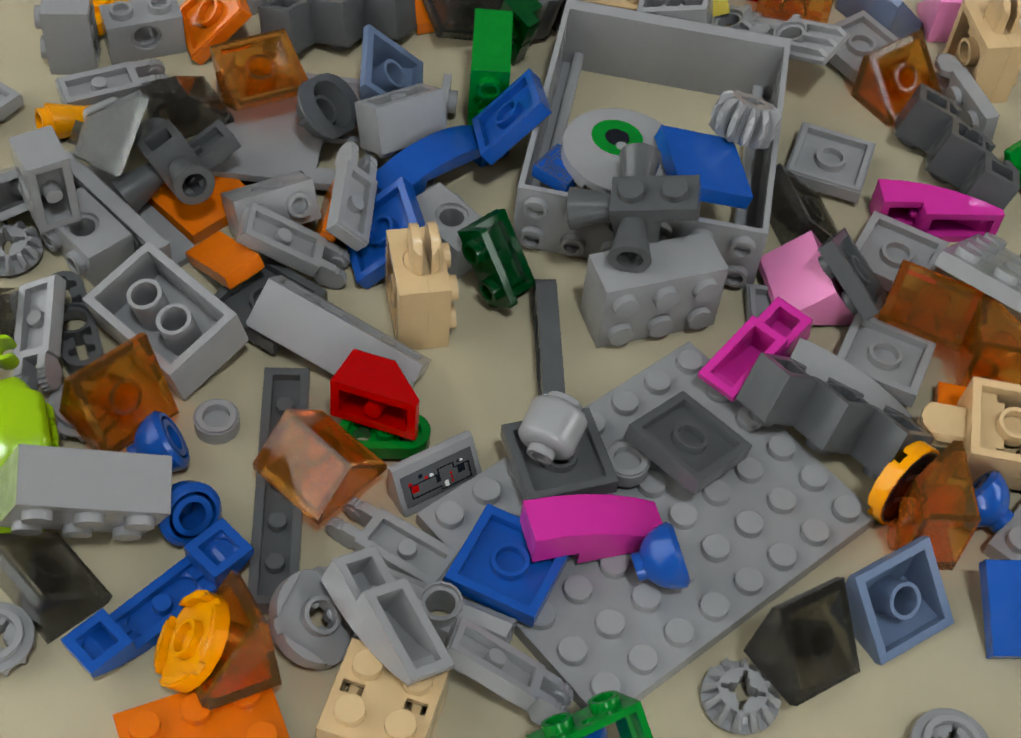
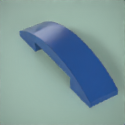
M460 125L432 133L396 154L377 170L376 180L378 184L376 193H380L397 179L404 177L412 184L415 195L418 196L425 191L427 181L468 162L474 161L480 167L488 165L489 163L480 155L473 125ZM509 151L505 153L501 158L509 155Z
M222 517L184 546L186 557L111 614H108L101 608L60 639L61 643L92 678L110 672L156 645L165 621L169 619L170 615L178 617L180 611L184 608L178 605L183 597L196 590H208L218 595L252 557L254 548Z

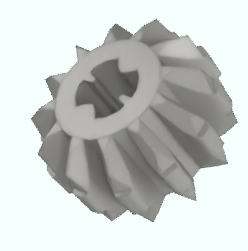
M739 90L723 91L714 104L709 126L718 136L724 137L728 142H734L740 147L746 146L752 150L767 149L777 135L782 114L772 103L764 101L763 98H758L751 93L746 94Z

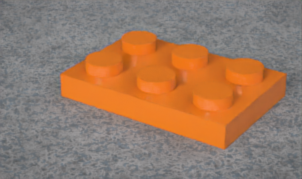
M264 665L201 685L188 693L180 692L113 714L119 738H290Z

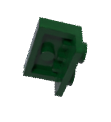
M495 209L457 231L462 242L463 255L472 265L479 281L478 289L483 299L488 302L490 307L512 308L518 304L516 296L533 287L534 277L506 210Z

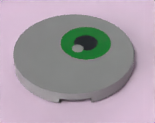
M603 108L586 112L576 117L564 132L561 144L563 164L574 179V182L582 189L589 187L594 191L611 194L612 178L622 176L619 158L621 149L631 143H647L658 149L654 136L663 124L648 115L627 109ZM662 160L656 176L666 175Z

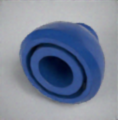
M154 411L146 416L136 430L134 443L127 447V452L172 456V472L187 468L190 460L189 450L180 430L167 414L160 411Z
M989 471L979 477L952 503L950 515L968 526L989 527L993 533L1003 528L1014 516V513L1009 509L1010 492L1004 477L999 471Z
M195 480L180 481L173 484L171 489V515L157 525L162 535L170 543L184 547L217 522L222 512L221 501L217 492L211 486Z
M664 522L653 528L645 536L639 548L640 551L631 553L639 582L649 579L654 584L667 589L687 588L691 580L672 524Z

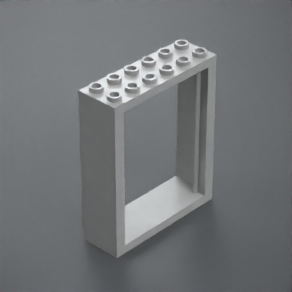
M566 0L543 87L552 113L532 130L517 186L513 229L520 246L588 259L589 254L610 251L615 238L611 221L571 230L567 218L568 192L554 190L532 177L533 165L557 143L559 145L562 144L581 70L719 96L723 91L739 90L743 93H751L753 96L763 98L764 101L772 103L783 114L791 39L591 2ZM782 117L777 135L767 149L752 150L744 146L742 166L754 198L746 209L736 208L734 223L699 217V221H660L659 241L710 232L729 268L725 285L745 289L746 283L754 284L769 232Z

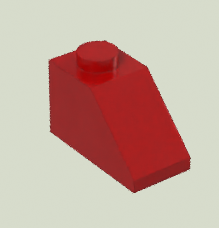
M353 349L330 380V415L415 441L419 428L420 400L396 361Z

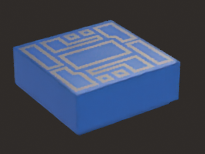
M558 143L533 165L532 177L554 190L568 192L570 187L577 185L563 164L561 145Z

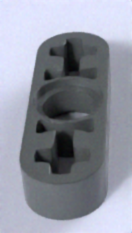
M71 271L56 272L54 274H58L66 280V290H69L72 299L71 303L64 305L63 324L75 318L86 321L85 325L77 330L63 328L61 356L65 370L71 377L76 379L93 378L103 371L105 357L94 317L82 300L87 295L83 280L78 274ZM85 345L89 359L80 360L76 346Z

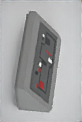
M469 430L464 431L389 466L388 495L402 516L409 517L421 511L482 472L471 432Z

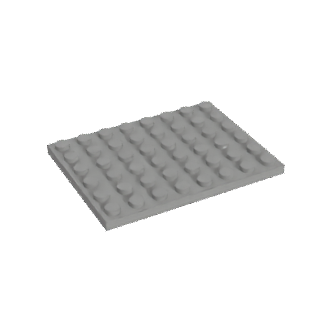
M690 341L584 407L590 408L606 450L611 444L626 440L623 437L629 424L682 391L686 392L752 444V447L744 460L695 495L680 485L652 460L648 476L644 482L635 487L626 488L618 486L617 492L608 493L610 495L636 497L655 502L662 523L668 522L674 527L691 580L687 588L667 589L654 584L649 579L639 582L631 553L577 563L575 556L571 555L533 627L517 621L514 634L533 656L546 666L548 671L562 678L563 682L571 685V689L574 690L573 701L580 709L589 706L587 702L591 697L611 690L641 701L864 533L875 522V519L868 514L869 507L781 425L773 424L772 427H766L755 422L748 415L750 410L740 401H730L698 378V372L710 359ZM508 456L419 511L416 515V524L425 533L459 552L487 504L520 517L523 498Z

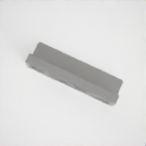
M70 150L66 152L70 159L75 189L83 187L132 233L135 251L149 240L180 267L189 263L185 252L195 245L149 202L136 213L111 182V179L119 176L102 160L87 167Z
M282 275L268 278L246 321L248 327L333 375L353 349L395 360L411 387H413L418 378L424 375L431 362V359Z

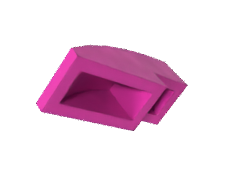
M878 179L868 206L871 216L875 210L947 242H960L978 233L983 236L985 232L996 235L1005 216L1003 209L957 191L904 180Z
M778 296L758 318L754 315L751 316L698 372V378L734 402L737 400L736 397L760 353L790 357L800 337L805 340L809 338L813 320Z
M610 494L562 495L523 500L520 516L521 528L532 562L574 555L576 562L582 563L640 551L639 548L645 536L653 528L662 524L654 501Z

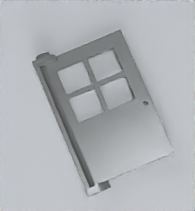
M223 47L217 67L216 87L218 94H226L229 97L221 121L233 133L242 147L233 152L226 162L210 169L213 176L261 182L299 171L313 179L315 189L328 191L335 178L336 169L318 167L324 142L345 144V142L353 141L356 145L361 146L360 137L343 135L337 139L330 140L313 136L304 127L298 126L299 119L296 113L298 87L303 82L319 74L236 65L235 49ZM444 73L442 89L447 121L448 113H456L458 91L451 90L452 74ZM340 77L348 83L355 92L358 101H360V79ZM365 150L364 156L368 154L373 157V152ZM437 177L427 181L425 191L436 185Z

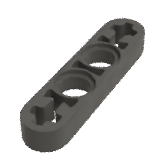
M534 279L532 310L538 396L548 395L550 391L565 393L556 279Z

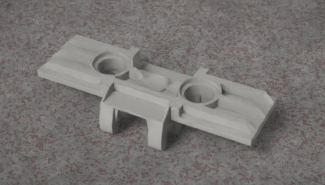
M744 4L743 7L729 5L730 13L712 17V25L724 27L729 24L731 25L728 26L729 28L790 38L789 59L821 66L828 63L851 36L850 30L842 29L837 25L801 19L800 14H793L788 21L764 17L761 12L752 11L751 5Z

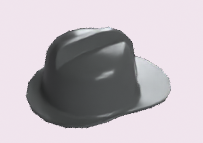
M330 73L319 74L303 82L298 87L296 113L299 121L297 124L299 127H304L313 136L330 140L337 139L358 125L354 104L358 99L348 83L339 76Z

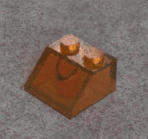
M954 440L915 478L907 497H902L900 501L899 513L895 521L890 522L887 529L888 547L894 551L923 535L930 537L939 570H953L981 521L963 441Z

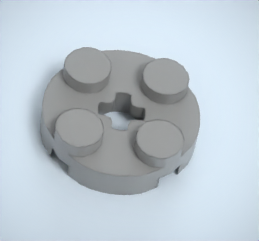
M327 567L301 570L282 581L271 597L268 609L269 619L265 625L268 638L278 645V648L286 657L300 666L318 671L326 670L343 661L351 639H359L334 604L320 580ZM321 607L324 610L322 618L328 623L327 628L324 626L317 628L311 621L309 611Z

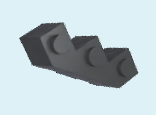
M269 0L258 6L263 50L279 52V55L282 57L298 56L303 49L314 43L329 44L335 50L351 48L354 42L363 38V27L368 24L394 42L401 41L403 36L417 28L415 0Z
M920 83L897 116L894 135L904 145L910 148L918 147L927 152L925 170L935 180L941 183L949 182L959 188L958 192L1004 210L1020 190V171L1010 160H1004L1003 163L998 160L992 153L996 145L977 125L968 126L961 120L959 116L963 110L954 100Z
M761 352L736 397L738 401L750 410L748 415L755 422L766 427H772L773 424L793 426L807 438L805 443L809 448L827 456L830 452L851 455L864 466L862 469L863 473L874 481L877 480L889 462L891 463L895 459L900 463L908 456L903 452L907 445L919 440L931 444L934 439L932 435L903 413L887 405L881 410L865 401L863 393L830 377L827 382H824L815 376H810L805 372L807 369L806 365L790 357Z

